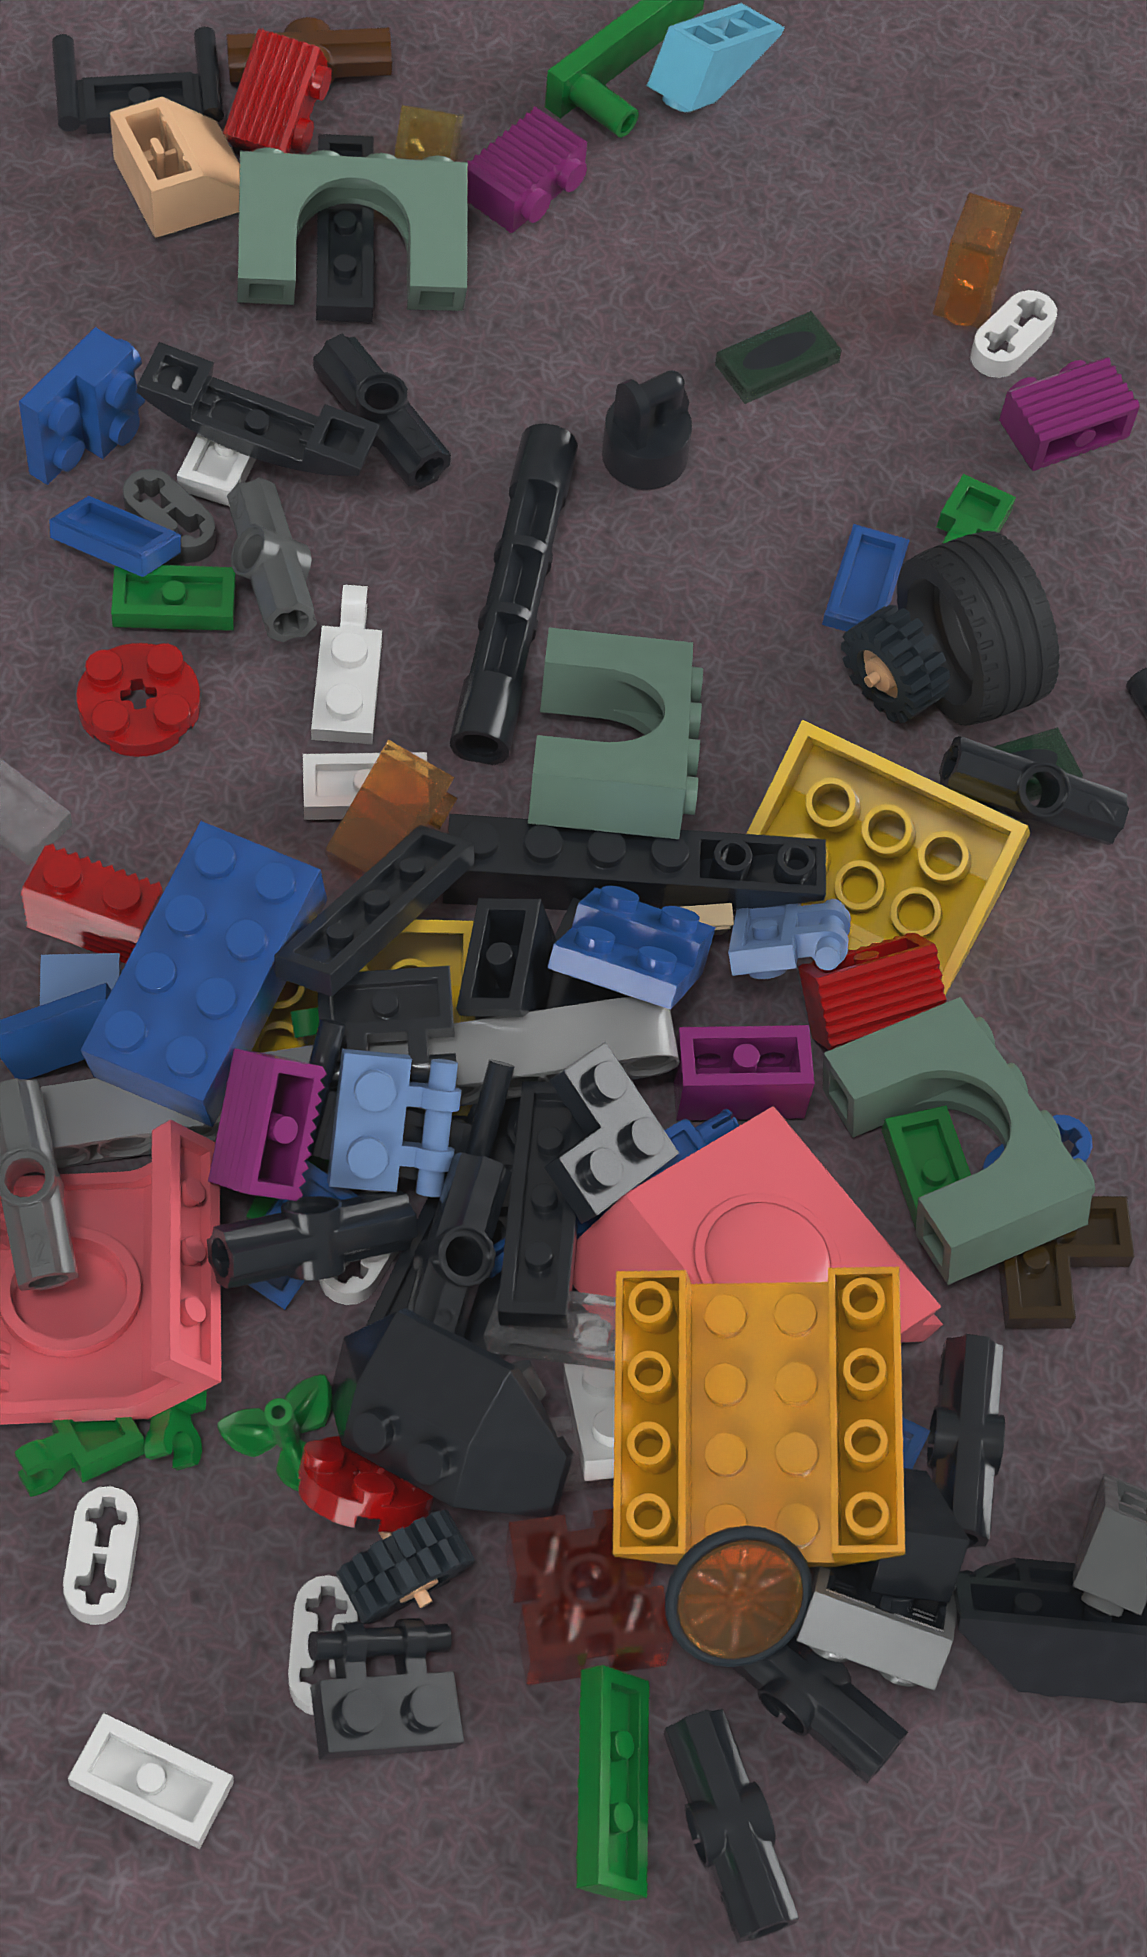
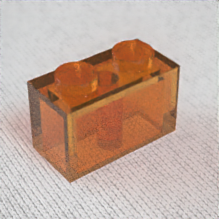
M973 193L968 194L950 241L933 315L946 318L959 326H972L978 329L991 317L1004 282L1023 212L1022 208Z
M388 740L328 843L325 855L363 876L419 824L426 827L430 825L440 831L458 799L448 793L455 777Z

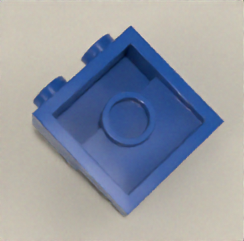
M93 328L19 401L30 475L48 485L62 470L68 472L78 464L83 455L84 448L104 459L117 445L124 446L135 436L140 424L138 409L145 403V399L137 393L135 371L142 365V359L138 351L129 342L123 339H115L100 329Z
M604 886L602 889L595 888L578 903L572 928L554 943L548 968L671 1010L703 974L716 927L699 922L700 917L695 912L682 907L664 906L662 909L641 903L636 893L617 886Z

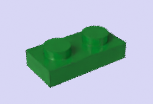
M161 565L146 576L141 577L115 566L111 608L113 627L234 631L236 573L232 567Z
M947 1105L886 1118L881 1129L915 1229L919 1197L971 1175Z

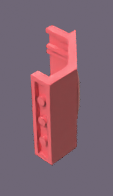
M774 1106L627 1192L576 1240L572 1284L614 1338L616 1271L686 1270L691 1284L828 1282V1268L899 1267L901 1343L923 1342L943 1325L934 1314L941 1308V1305Z
M170 1119L152 1130L151 1163L139 1169L124 1172L60 1174L64 1183L63 1200L79 1278L73 1279L63 1286L42 1291H21L18 1288L0 1197V1425L53 1423V1420H73L74 1422L110 1421L121 1417H131L133 1420L149 1419L221 1382V1285L216 1281L213 1268L208 1262L207 1239L213 1234V1227L220 1225V1185L208 1182L216 1142ZM45 1175L21 1176L14 1186V1195L30 1197L36 1194L43 1187Z

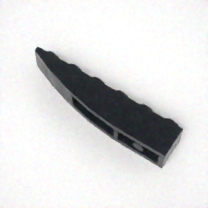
M449 814L447 834L474 842V864L443 892V903L477 905L478 898L541 899L545 909L567 910L573 897L583 900L595 888L602 889L604 886H617L628 889L639 896V902L662 909L664 906L683 907L732 903L733 910L824 901L826 896V839L682 829L680 830L679 839L528 824V819Z

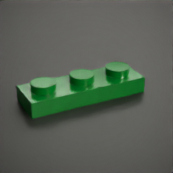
M604 1665L582 1669L579 1706L576 1888L621 1901L647 1898L649 1681Z

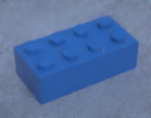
M200 821L81 1048V1052L93 1077L213 1127L223 1107L234 1048L252 1051L286 983V980L276 977L274 955L322 912L328 900L321 869Z

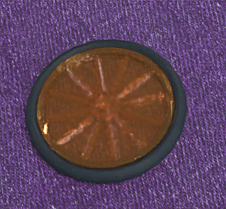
M745 1525L726 1528L708 1535L689 1549L680 1559L669 1578L665 1594V1616L671 1634L679 1645L693 1657L711 1665L726 1667L749 1665L771 1656L784 1647L799 1631L812 1596V1577L807 1561L795 1544L782 1534L765 1527Z

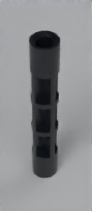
M547 423L534 424L526 428L521 436L509 487L510 503L502 537L496 544L493 561L495 567L486 605L479 614V635L470 673L463 682L450 737V748L453 753L466 761L497 765L503 763L509 757L522 700L523 690L521 684L530 644L535 639L538 621L536 617L545 577L551 571L553 553L551 551L560 511L566 504L578 450L575 436L557 425Z

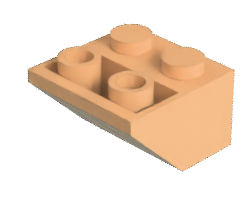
M164 97L110 112L114 161L155 238L239 212L240 163L217 121Z

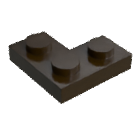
M1092 1196L1088 1225L999 1263L1005 1329H1071L1076 1319L1070 1267L1130 1266L1135 1256L1127 1196Z

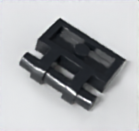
M450 965L362 971L351 978L332 997L318 992L319 1021L322 1018L345 1024L346 1029L341 1045H347V1049L369 1051L368 1043L407 1040L408 1055L412 1059L409 1082L429 1084L432 1059H445L456 1062V1053L429 1055L428 1039L455 1037ZM341 1061L336 1063L330 1088H338Z
M421 1618L397 1619L394 1627L365 1628L360 1621L341 1622L335 1625L334 1630L310 1632L308 1637L310 1659L312 1661L334 1659L336 1679L319 1680L310 1687L319 1760L454 1749L464 1743L454 1671L427 1673L425 1659L427 1653L449 1652L452 1635L447 1623L425 1625ZM394 1656L397 1675L367 1677L366 1657Z

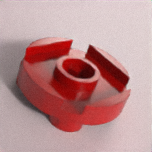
M130 643L109 650H99L88 657L85 664L86 670L77 686L79 718L85 731L93 739L95 736L99 741L108 744L111 751L135 757L159 754L178 744L179 737L185 734L191 725L192 728L199 718L201 707L199 683L195 672L183 660V654L176 646L168 643L157 645ZM135 690H144L145 693L155 696L147 699L146 708L134 709L132 701L123 700L124 697L131 695V692Z
M339 1436L309 1441L304 1446L298 1479L301 1478L298 1492L303 1502L319 1515L335 1523L355 1528L357 1516L381 1519L378 1532H394L402 1527H408L413 1521L422 1517L425 1519L431 1514L434 1496L341 1445Z

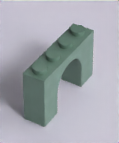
M259 148L253 152L240 151L238 303L294 305L296 241L302 227L313 215L325 208L338 204H359L373 208L385 215L394 223L403 237L407 251V310L463 311L467 292V162H453L444 156H430L423 160L397 159L395 156L386 153H375L367 157L340 156L336 152L327 150L315 151L310 155L286 154L275 148Z
M549 627L540 712L614 720L637 729L645 736L621 742H599L537 735L528 824L679 839L683 814L695 815L698 793V777L696 775L700 752L698 736L702 710L700 698L703 668L692 667L693 642Z
M961 997L824 1053L823 1091L853 1138L882 1126L886 1118L947 1105L948 1109L967 1113L984 1122L995 1132L1003 1144L1005 1150L987 1168L918 1198L915 1235L948 1285L1088 1225L1091 1199L1095 1193V1183L1089 1168L1082 1159H1073L1061 1142L1060 1131L1053 1116L1047 1110L1040 1111L1028 1094L1027 1084L1020 1069L1012 1062L1006 1063L995 1047L994 1036L987 1022L980 1016L975 1018Z

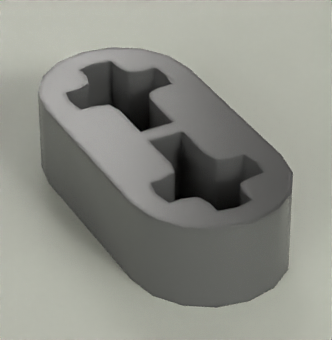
M143 469L131 474L125 480L123 486L125 511L178 533V524L189 533L199 529L200 537L196 539L189 534L181 537V553L174 557L175 560L185 563L199 562L207 558L214 551L216 530L213 516L172 477L161 470ZM145 493L152 498L160 494L161 507L149 498L140 502L139 495Z

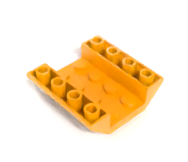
M899 1267L828 1268V1282L691 1284L686 1270L616 1271L613 1555L615 1557L677 1565L692 1546L708 1535L726 1528L745 1525L765 1527L782 1534L798 1547L806 1559L808 1567H838L905 1555ZM739 1541L714 1549L701 1558L693 1568L793 1566L785 1555L772 1546L762 1542Z

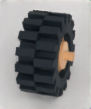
M890 604L887 607H882L844 633L843 639L845 641L841 643V651L847 654V656L842 659L845 667L852 669L854 672L849 676L854 685L860 684L863 688L861 694L867 700L871 698L874 701V707L879 712L885 710L887 720L892 722L899 720L900 723H905L945 696L950 687L946 682L950 678L948 669L941 666L946 659L942 651H935L933 645L937 641L932 633L926 636L922 632L924 624L918 618L911 621L910 611L904 608L898 611L896 605Z
M444 1509L441 1512L437 1511L430 1514L425 1519L422 1517L415 1520L406 1528L402 1527L394 1532H379L383 1540L380 1539L370 1545L371 1548L352 1557L351 1561L343 1564L340 1570L336 1571V1575L360 1620L365 1625L374 1623L378 1619H384L396 1610L400 1611L409 1606L414 1601L418 1603L420 1608L427 1606L433 1602L429 1592L436 1588H441L450 1582V1579L462 1574L476 1560L449 1511Z

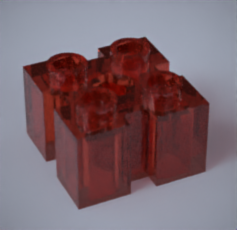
M613 1508L593 1511L589 1529L568 1531L565 1515L508 1523L505 1553L513 1603L531 1601V1604L521 1605L518 1624V1636L526 1685L581 1678V1670L585 1667L586 1659L605 1656L608 1658L610 1668L622 1672L666 1666L673 1644V1636L665 1616L664 1585L645 1586L652 1583L657 1562L615 1557L613 1555ZM589 1587L590 1595L593 1598H598V1601L586 1602L577 1598V1588Z

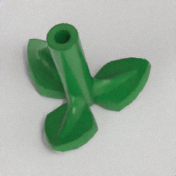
M324 1374L308 1377L297 1383L286 1394L284 1399L276 1398L271 1400L266 1405L265 1410L261 1408H246L232 1412L217 1423L218 1431L230 1447L250 1457L259 1456L274 1446H279L281 1451L277 1461L276 1473L286 1486L298 1491L301 1478L298 1479L304 1446L307 1443L300 1439L301 1434L318 1430L326 1425L332 1406V1390L329 1379Z

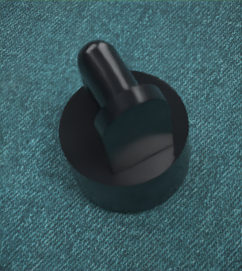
M669 370L641 384H638L633 379H628L617 385L615 401L606 414L602 459L608 472L616 480L629 487L645 490L662 488L677 480L686 468L692 433V420L688 412L689 399L684 389L685 381L679 372Z

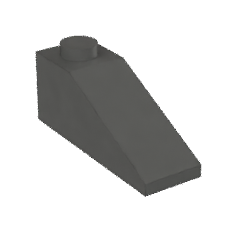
M1104 1473L1097 1490L1073 1571V1587L1084 1591L1081 1599L1086 1604L1113 1616L1120 1617L1124 1608L1141 1615L1147 1602V1491Z

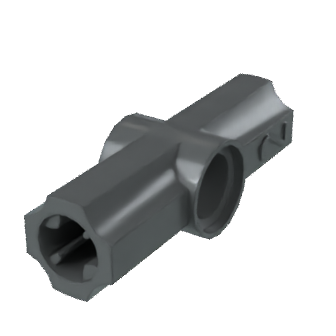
M260 477L246 483L238 482L227 495L231 517L237 533V539L231 555L232 568L236 574L251 580L268 637L280 642H286L296 637H306L317 625L314 606L305 581L311 567V551L306 544L292 539L274 483Z
M15 1078L0 1082V1197L17 1284L21 1291H42L63 1286L67 1282L79 1278L63 1200L64 1183L57 1170L40 1082L37 1079L22 1080ZM28 1172L45 1174L43 1187L36 1194L30 1197L14 1195V1186L22 1175Z

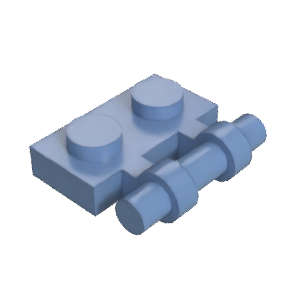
M829 899L824 903L803 906L800 903L764 908L736 909L728 951L732 976L749 974L750 977L755 979L774 978L784 974L787 969H795L798 958L812 957L816 965L823 970L835 969L848 953V934L851 924L849 911L837 899Z
M342 1049L327 1178L329 1187L397 1192L399 1167L406 1166L419 1169L417 1194L440 1197L444 1186L445 1172L449 1171L455 1149L448 1147L452 1112H457L460 1109L462 1090L455 1087L458 1062L432 1059L429 1084L409 1082L412 1063L409 1055ZM407 1106L426 1109L422 1143L403 1141Z

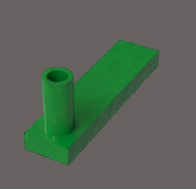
M640 0L548 70L545 108L561 119L575 107H579L619 138L626 136L635 126L639 117V111L606 87L605 84L665 39L669 26L690 20L700 13L704 7V0Z

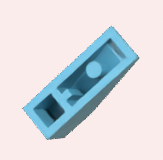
M742 3L671 25L665 36L647 86L663 95L662 100L665 104L682 112H691L715 103L782 35L785 27Z

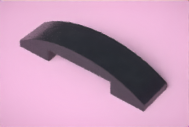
M158 342L137 384V393L161 412L213 442L267 463L323 475L359 476L379 432L380 424L324 404L318 417L212 377L214 362Z

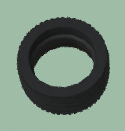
M996 531L969 534L929 548L908 559L902 565L903 568L900 569V574L898 575L899 580L896 590L897 609L899 611L904 608L910 611L911 621L918 618L924 624L922 632L926 636L932 633L937 643L933 645L935 651H942L946 661L941 666L949 670L950 678L946 682L950 687L945 696L936 701L935 704L948 719L963 726L988 722L1028 707L1052 692L1055 687L1054 684L1057 683L1058 669L1060 667L1058 635L1049 601L1046 598V593L1036 576V572L1032 569L1025 555L1010 539L1008 540L1005 535H1001L999 532L996 533Z

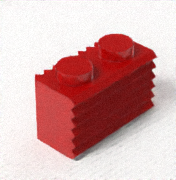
M258 29L223 131V135L232 147L247 152H253L259 148H275L286 154H298L299 152L305 153L307 151L314 131V122L310 120V114L313 111L316 100L323 101L326 97L332 76L331 68L328 67V61L321 48L316 45H309L304 41L300 42L294 38Z
M52 843L44 846L22 887L20 896H23L22 902L24 903L23 909H25L24 915H26L27 928L96 953H120V961L126 963L163 894V888L160 882L150 884L148 877L139 880L136 873L127 876L124 869L115 871L113 865L103 867L100 860L91 863L89 856L80 859L77 852L68 854L65 847L56 850Z
M906 933L904 936H895L893 939L883 940L881 943H872L869 946H860L857 950H848L845 959L833 970L819 968L815 960L798 966L812 1038L830 1051L946 1003L947 998L944 994L945 987L941 980L943 975L939 969L940 961L937 957L938 950L936 945L917 933Z

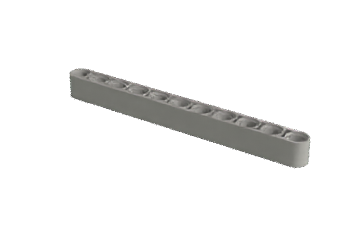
M631 996L532 1011L523 1017L499 1016L454 1023L455 1037L428 1039L429 1055L456 1053L458 1068L455 1087L462 1090L460 1106L477 1104L489 1059L515 1066L506 1099L521 1097L522 1081L550 1082L549 1080L604 1042L607 1043L631 1080L666 1073L673 1070L680 1063L670 1009ZM407 1040L368 1043L369 1051L408 1055ZM313 1045L264 1053L309 1063ZM341 1045L337 1061H341L342 1049H347V1045ZM97 1078L41 1087L57 1168L152 1154V1130L170 1119L216 1142L221 1112L214 1126L211 1127ZM414 1107V1108L426 1110V1109L421 1108V1107Z

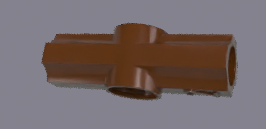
M303 17L290 22L284 32H274L278 35L294 38L300 42L304 41L309 45H316L321 48L328 61V67L332 71L330 85L335 77L392 75L389 27L330 30V27L318 18ZM257 33L226 34L230 82L241 81Z

